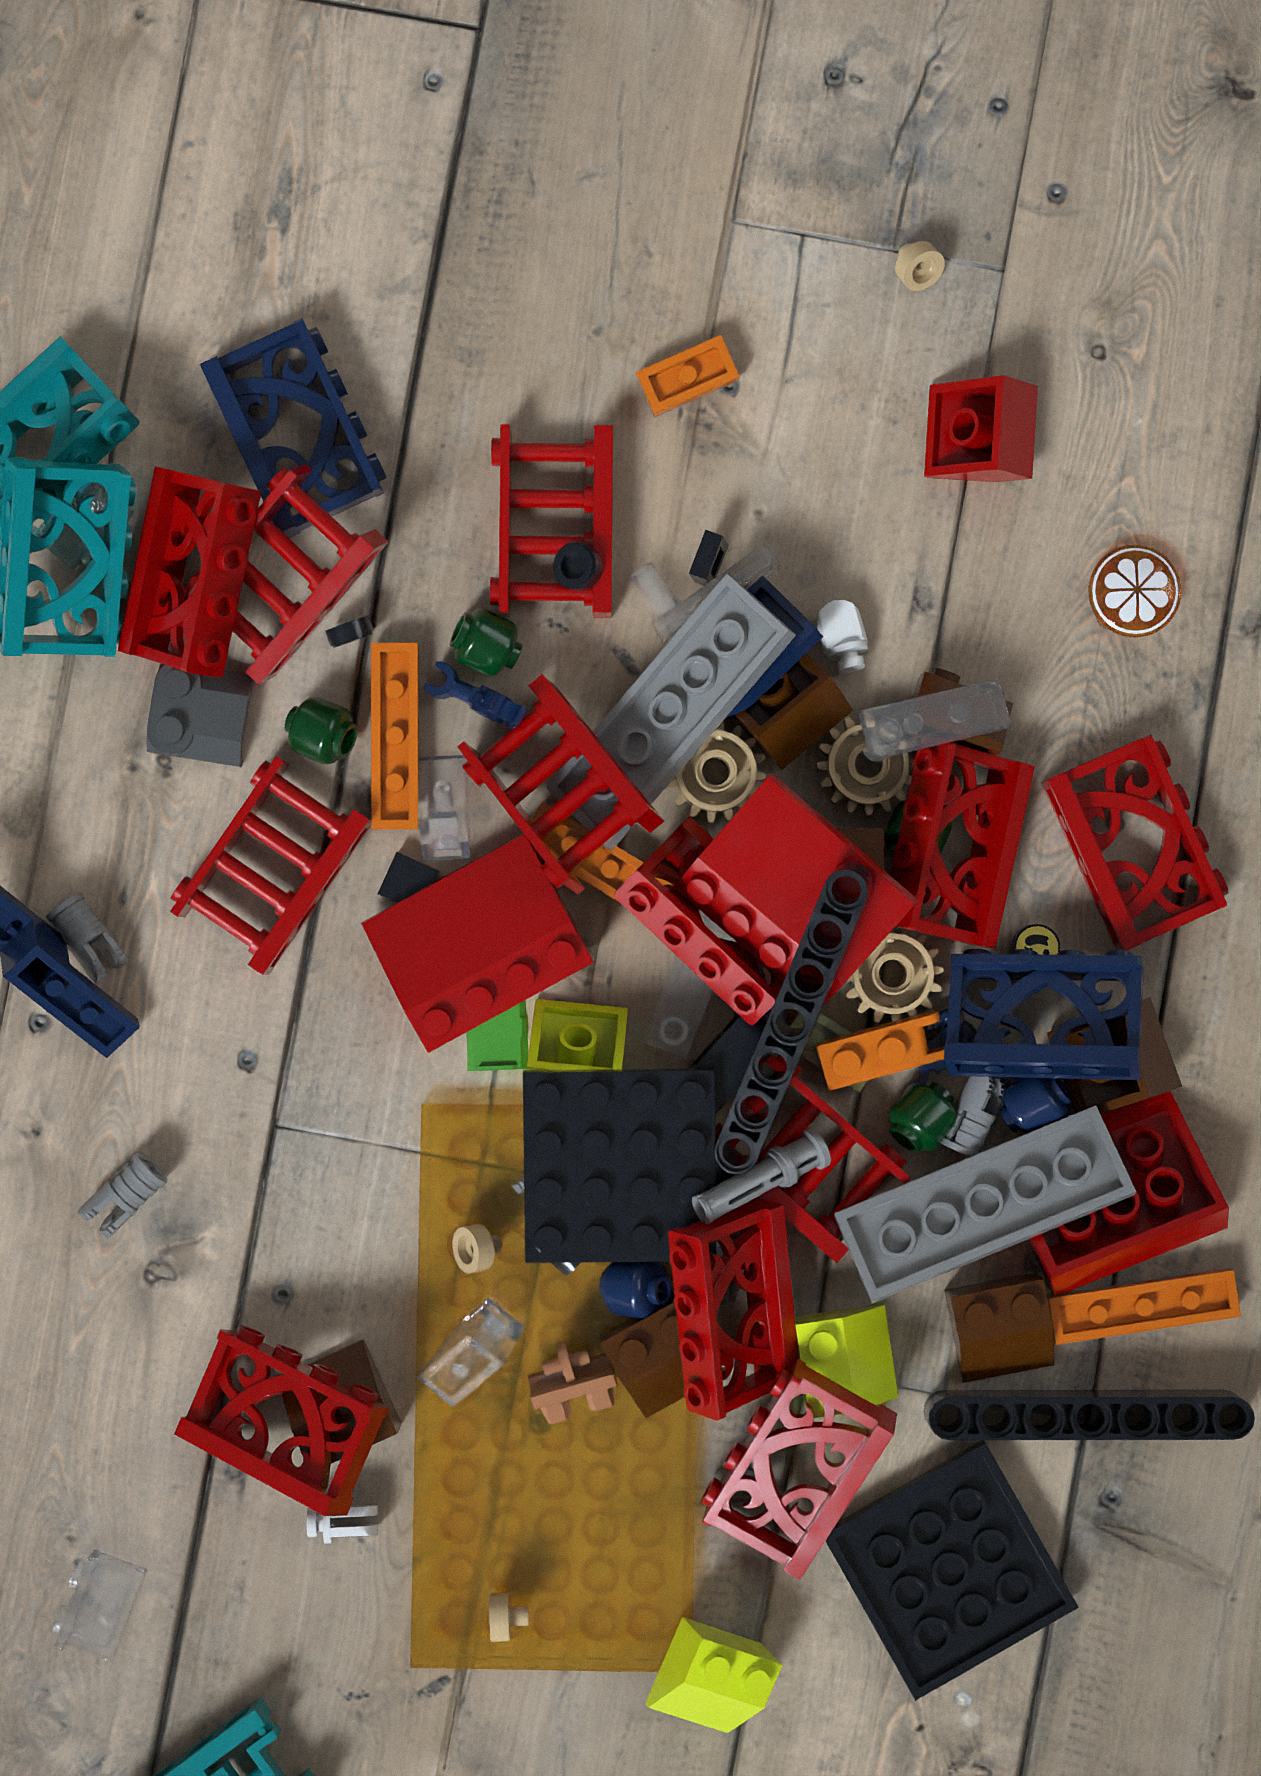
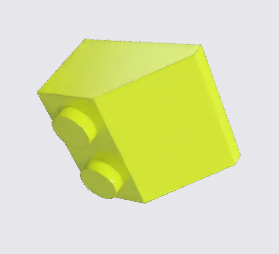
M536 999L527 1070L622 1069L628 1008Z
M885 1304L795 1317L799 1359L804 1361L807 1367L874 1405L898 1398ZM803 1394L806 1411V1403L808 1402L814 1410V1418L824 1417L825 1411L821 1401L810 1394ZM835 1409L834 1415L843 1414Z
M682 1617L645 1705L648 1708L729 1733L765 1708L783 1664L760 1642Z

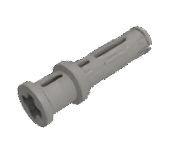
M808 1128L801 1132L800 1138L782 1148L780 1146L770 1148L767 1154H765V1159L754 1165L747 1172L736 1174L717 1186L692 1197L693 1208L699 1219L708 1225L727 1212L738 1208L778 1185L780 1187H790L797 1183L799 1176L815 1167L822 1170L829 1166L831 1158L828 1147L817 1131Z

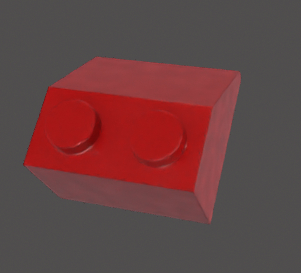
M1005 375L930 385L924 477L980 482L1032 479L1038 386Z

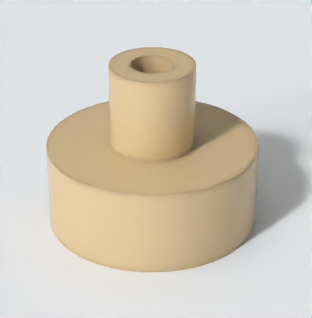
M918 241L913 244L907 243L898 252L899 257L895 264V273L911 291L928 289L939 280L944 271V257L930 242Z
M482 1224L458 1228L454 1233L452 1241L456 1263L467 1274L488 1270L494 1262L495 1253H499L502 1250L500 1237L497 1234L490 1235L487 1228Z
M509 1592L490 1593L491 1642L511 1641V1626H529L528 1606L510 1607Z

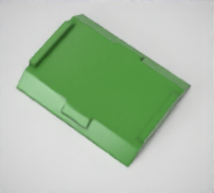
M526 1000L466 1032L467 1071L527 1069Z

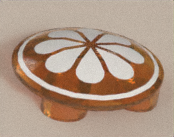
M1143 545L1122 546L1106 554L1095 566L1089 580V602L1097 622L1102 628L1125 637H1145L1158 632L1173 619L1181 600V582L1171 561L1159 551Z

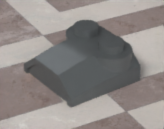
M160 663L154 681L147 724V752L241 767L242 745L249 701L255 681L245 673L224 670V675L218 678L187 673Z

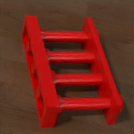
M500 424V438H492L491 440L492 466H500L499 577L490 578V605H499L500 616L510 617V601H584V606H593V618H612L613 425H594V439H585V443H512L510 424ZM511 462H585V467H594V485H585L584 490L511 489ZM511 508H584V513H593V531H584V536H511ZM579 542L593 547L602 559L603 569L599 581L592 588L585 591L565 588L559 582H510L511 554L556 555L566 544Z
M306 464L290 470L286 467L281 469L268 483L267 489L271 493L257 511L251 545L260 536L310 583L308 589L312 591L303 604L299 601L293 603L247 560L243 582L281 616L279 622L284 626L274 638L271 635L265 637L239 611L236 612L233 632L253 650L251 656L256 660L247 669L246 673L258 685L277 675L389 542L376 529L360 536L356 532L351 535L300 487L313 471ZM287 501L338 548L336 553L341 559L332 570L328 567L322 569L271 522ZM200 571L184 586L185 601L197 588Z
M541 674L528 685L539 700L533 704L535 709L521 721L519 726L513 727L482 755L465 741L459 744L457 748L467 759V762L462 765L465 772L479 787L484 783L487 785L544 859L545 863L540 869L556 888L559 889L562 885H565L578 895L585 888L572 872L577 866L627 824L632 827L635 823H638L651 833L664 820L559 688ZM557 722L565 732L559 737L561 743L507 788L493 769L547 723L552 726ZM583 755L591 764V767L586 771L588 776L533 822L519 803L573 756L578 759ZM610 788L618 798V801L613 804L615 810L559 856L545 837L601 790L605 793Z
M277 756L272 763L265 760L259 766L250 781L255 788L192 879L188 876L184 877L171 896V899L176 903L170 910L177 917H186L190 909L193 908L249 946L248 952L254 955L247 965L262 975H269L371 827V820L359 811L353 809L349 816L344 813L339 816L283 778L282 775L290 764ZM271 792L329 831L327 836L333 840L323 855L317 851L314 854L310 853L256 816V813ZM244 831L302 869L301 875L306 877V880L297 893L291 890L286 893L229 854ZM218 869L276 908L274 913L280 916L270 932L266 929H262L260 932L203 893Z
M770 1054L765 1059V1062L773 1068L772 1070L783 1071L787 1069L786 1061L781 1055L775 1058ZM798 1066L791 1085L805 1096L807 1100L762 1150L754 1165L765 1159V1154H767L770 1148L774 1146L782 1148L797 1140L801 1132L806 1130L821 1112L839 1126L842 1131L828 1145L831 1158L829 1166L822 1170L815 1167L804 1173L793 1186L785 1187L783 1190L778 1185L762 1193L760 1197L767 1201L783 1204L785 1218L832 1260L838 1263L849 1249L840 1240L842 1233L834 1213L868 1200L890 1173L904 1184L908 1183L911 1177L901 1169L907 1161L886 1143L879 1150L797 1078L803 1070ZM753 1095L746 1098L747 1105L755 1113H759L767 1104L760 1096ZM720 1122L715 1126V1146L724 1126ZM738 1138L730 1139L729 1146L732 1151L744 1156L735 1148L741 1140ZM857 1142L877 1161L828 1216L823 1214L819 1220L816 1219L805 1209L810 1203L807 1198Z

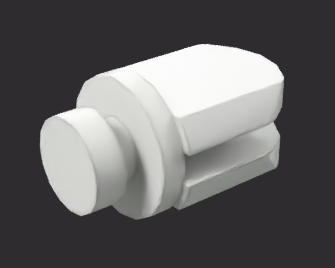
M833 600L827 603L820 610L817 619V629L824 636L821 639L824 654L827 655L829 661H839L836 664L839 674L853 673L863 669L866 666L864 658L858 655L868 650V639L858 608L852 602L846 600Z
M378 1505L351 1506L347 1516H323L307 1508V1537H317V1532H323L324 1544H331L332 1537L377 1535L378 1524L332 1525V1518L378 1515Z

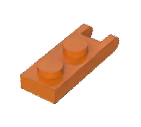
M939 1011L925 1012L815 1043L828 1091L943 1060L945 1046L929 1050L923 1028L924 1026L941 1021Z

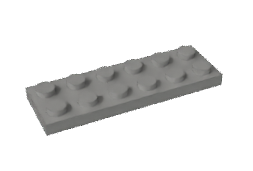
M726 573L593 732L652 804L793 640L796 634L735 578ZM583 755L578 759L573 756L546 788L560 800L588 776L586 771L591 767V764ZM610 788L605 793L600 790L572 815L590 831L615 810L613 804L618 801V798ZM627 824L604 843L603 846L613 850L632 827Z
M1095 1105L836 1212L834 1216L869 1299L873 1304L1135 1195L1136 1190Z

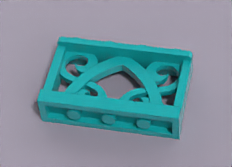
M61 336L0 391V524L5 457H15L17 440L31 427L43 428L56 423L48 455L41 461L97 464L113 448L125 440L140 423L134 414ZM83 379L93 388L75 396L72 390ZM89 403H102L94 413L89 410L77 411ZM35 479V488L60 498L69 480Z
M5 457L0 524V653L3 656L59 654L115 657L116 644L120 641L123 618L119 615L120 598H125L128 590V577L126 571L123 570L124 553L130 551L132 544V531L130 525L127 524L128 506H133L136 498L135 480L131 478L130 472L120 464L26 460L25 458ZM35 479L69 480L63 490L61 499L35 488ZM88 483L101 484L107 492L105 507L98 512L92 511L90 503L95 497L92 494L81 499L77 510L71 507V503L76 492ZM50 514L55 516L51 527L44 535L37 536L32 533L33 521L42 519L47 526ZM66 523L82 539L93 559L77 579L64 590L58 592L51 576L39 566L29 563L30 553L41 551L53 544L61 534ZM104 526L103 540L94 528ZM32 581H42L46 587L49 599L44 601L41 591L36 596H28L27 586ZM99 584L98 596H97L96 594H93V593H91V592H92V591L97 587V585ZM87 608L95 609L96 625L92 631L78 636L66 629L62 617L63 613L69 610L71 616L78 623L84 624L81 619L82 612ZM52 619L58 634L24 635V628Z

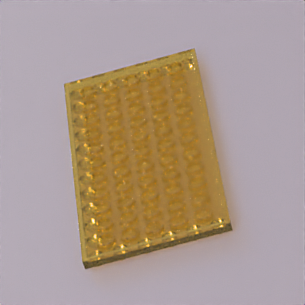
M421 1103L410 1668L659 1672L682 1617L693 1620L696 1413L688 1411L684 1397L652 1416L645 1418L622 1384L615 1369L614 1374L617 1386L613 1387V1407L594 1411L590 1410L586 1395L570 1399L572 1416L565 1421L554 1424L547 1422L540 1408L534 1410L530 1397L531 1390L528 1375L543 1371V1361L559 1357L556 1343L566 1341L570 1354L585 1349L588 1350L589 1357L603 1354L605 1351L600 1343L601 1334L632 1317L614 1315L607 1308L600 1294V1278L611 1262L580 1263L568 1276L563 1275L551 1263H525L524 1192L519 1195L512 1187L524 1175L523 1104ZM482 1224L487 1228L490 1235L497 1234L500 1237L502 1250L499 1253H495L494 1262L488 1270L467 1274L456 1263L452 1247L453 1236L460 1227ZM661 1262L665 1266L672 1284V1296L674 1294L671 1262ZM509 1592L510 1607L528 1606L529 1626H511V1641L491 1642L490 1593Z

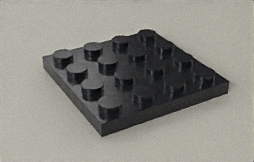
M714 1068L523 1070L525 1263L670 1262L668 1232L675 1228L682 1229L701 1221L693 1208L692 1197L716 1186ZM716 1240L709 1243V1253L717 1254Z
M984 1440L837 1522L826 1539L829 1549L915 1701L1079 1608Z

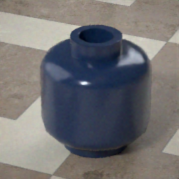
M1019 1077L1003 1088L1002 1097L1005 1106L1000 1108L999 1111L1007 1126L1014 1133L1021 1129L1027 1134L1068 1117V1104L1073 1102L1060 1078Z
M611 1262L600 1278L599 1288L602 1299L607 1308L617 1316L646 1318L665 1305L672 1294V1284L668 1272L661 1262Z

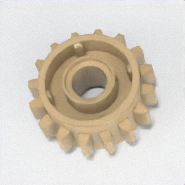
M865 713L862 715L859 725H855L854 721L848 717L843 720L845 732L841 733L839 730L832 728L828 734L834 743L832 745L821 744L818 750L827 756L826 761L815 765L816 770L825 771L827 776L819 786L820 788L831 787L835 793L832 795L830 802L834 804L843 799L847 802L846 812L849 814L857 806H863L864 815L871 816L874 805L877 804L886 813L891 810L889 798L893 797L899 802L907 798L901 788L903 785L910 786L912 776L908 775L909 769L913 768L914 759H909L908 752L915 747L914 742L904 743L900 737L904 732L902 726L894 731L887 728L888 717L883 716L878 724L871 723L869 713ZM870 753L877 758L879 771L875 777L865 778L858 774L855 769V759L858 754Z
M723 721L667 786V790L678 789L680 792L675 801L677 807L686 802L692 806L689 815L691 818L697 816L700 811L707 812L708 823L714 822L716 813H723L724 818L729 822L733 818L732 809L735 807L740 809L746 803V797H751L757 790L754 787L755 781H764L767 777V774L757 771L756 765L765 760L764 754L753 755L751 751L756 743V739L753 737L744 742L739 738L742 727L737 726L729 733L724 731ZM715 759L725 763L729 771L728 779L720 785L708 783L702 775V767L706 762Z
M901 928L899 933H894V930H892L847 980L850 981L852 988L844 995L847 999L858 997L860 1000L856 1008L858 1013L861 1014L867 1011L868 1008L873 1009L872 1021L879 1023L884 1013L889 1014L890 1021L893 1022L900 1020V1013H906L908 1017L917 1015L915 1008L919 1005L929 1009L932 1007V1003L927 996L930 991H941L942 987L934 983L933 980L934 975L943 972V967L933 966L931 959L939 952L937 948L928 950L924 948L923 944L927 939L924 933L913 939L909 937L911 930ZM888 960L897 961L903 968V978L894 987H887L881 982L879 977L880 967Z

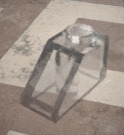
M463 755L419 757L418 824L423 861L470 858L467 773L462 767L466 762V758Z
M488 1297L458 1324L420 1371L417 1378L454 1407L506 1363L524 1326Z

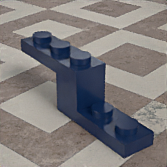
M0 886V959L3 977L100 1054L108 1058L140 1028L138 1018L70 964L67 944L63 941L61 934Z

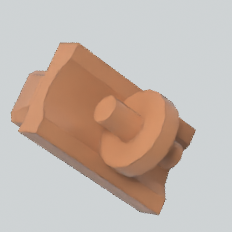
M566 1341L556 1343L559 1357L543 1361V1371L528 1375L531 1390L530 1397L534 1410L540 1408L549 1424L565 1421L572 1416L570 1399L586 1395L589 1408L594 1411L607 1409L614 1405L613 1387L617 1385L613 1365L606 1353L589 1357L588 1350L585 1349L570 1354Z

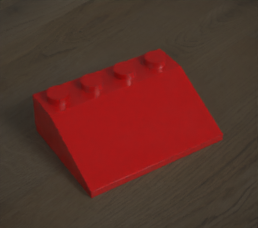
M773 773L765 779L673 886L779 980L784 982L828 877L837 866L844 862L854 861L867 867L872 874L873 889L825 1004L847 982L918 901L915 896ZM842 876L837 879V888L845 897L854 898L861 894L860 884L853 877ZM828 920L819 923L818 929L822 938L831 942L842 939V931L836 923ZM804 965L800 968L801 977L806 983L810 985H820L823 983V974L817 967Z
M524 833L361 923L406 1016L428 1053L594 963L590 947L557 888L540 869L543 863Z
M1171 1091L1100 1114L1136 1190L1135 1195L1028 1239L1054 1297L1228 1228L1229 1207Z

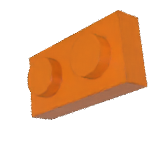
M718 335L636 371L637 380L654 418L739 381L740 378L722 335Z

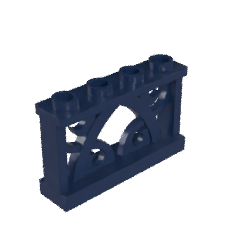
M303 318L287 327L218 358L216 356L201 363L200 366L253 481L261 493L263 501L271 493L267 489V485L277 474L276 465L283 458L294 461L298 466L306 464L313 470L300 487L308 493L315 485L328 498V500L319 505L331 516L384 494L379 482L386 479L387 476L376 453L367 456L360 439L367 437V433L356 410L347 414L340 398L348 395V392L337 369L328 372L321 356L328 353V349L317 326L308 330ZM295 348L303 352L307 363L306 369L303 372H293L290 368L292 360L289 359L284 364L282 370L284 380L274 378L273 363L281 350ZM263 358L264 377L241 378L230 381L227 374ZM317 374L329 399L307 388L314 382ZM261 396H268L269 410L267 416L262 420L253 419L249 413L250 408L255 404H259L264 408ZM278 397L305 405L322 415L319 437L308 462L300 453L291 448L270 446L262 449L258 440L265 437L272 430L279 415ZM339 420L352 447L346 445L335 446ZM343 459L351 460L358 469L357 480L351 488L336 490L327 486L321 480L320 476L324 469L333 477L344 478L345 476L337 470L338 463ZM287 501L272 519V522L288 538H291L313 525L301 513L293 516L290 508L293 506Z
M967 949L963 954H951L947 1040L944 1049V1063L950 1076L1141 1080L1144 967L1141 956H1134L1133 953L1125 950H1111L1106 952L1105 955H1086L1082 951L1072 949L1059 951L1057 955H1038L1037 952L1029 949H1016L1011 951L1010 954H991V952L984 949ZM976 979H994L998 982L997 987L993 991L987 992L980 988L983 998L988 1003L993 1004L990 1010L974 1005L967 996L969 985ZM1011 980H1019L1014 985L1011 983ZM1072 980L1082 981L1080 987ZM1099 981H1120L1126 988V996L1115 1008L1100 1012L1097 1006L1107 1003L1112 997L1113 990L1107 993H1100L1095 988L1096 984ZM1046 987L1065 998L1081 1014V1016L1064 1022L1053 1034L1049 1045L1037 1044L1030 1027L1019 1018L1010 1015L1027 998ZM964 1012L972 1017L983 1020L977 1030L973 1043H962ZM1128 1014L1127 1046H1114L1106 1023L1118 1020ZM1002 1025L1011 1027L1021 1033L1022 1037L1018 1044L1003 1043L1005 1036L1011 1033L1009 1030L1000 1029ZM1082 1027H1089L1090 1030L1078 1032V1035L1085 1039L1083 1045H1068L1066 1038L1069 1033Z

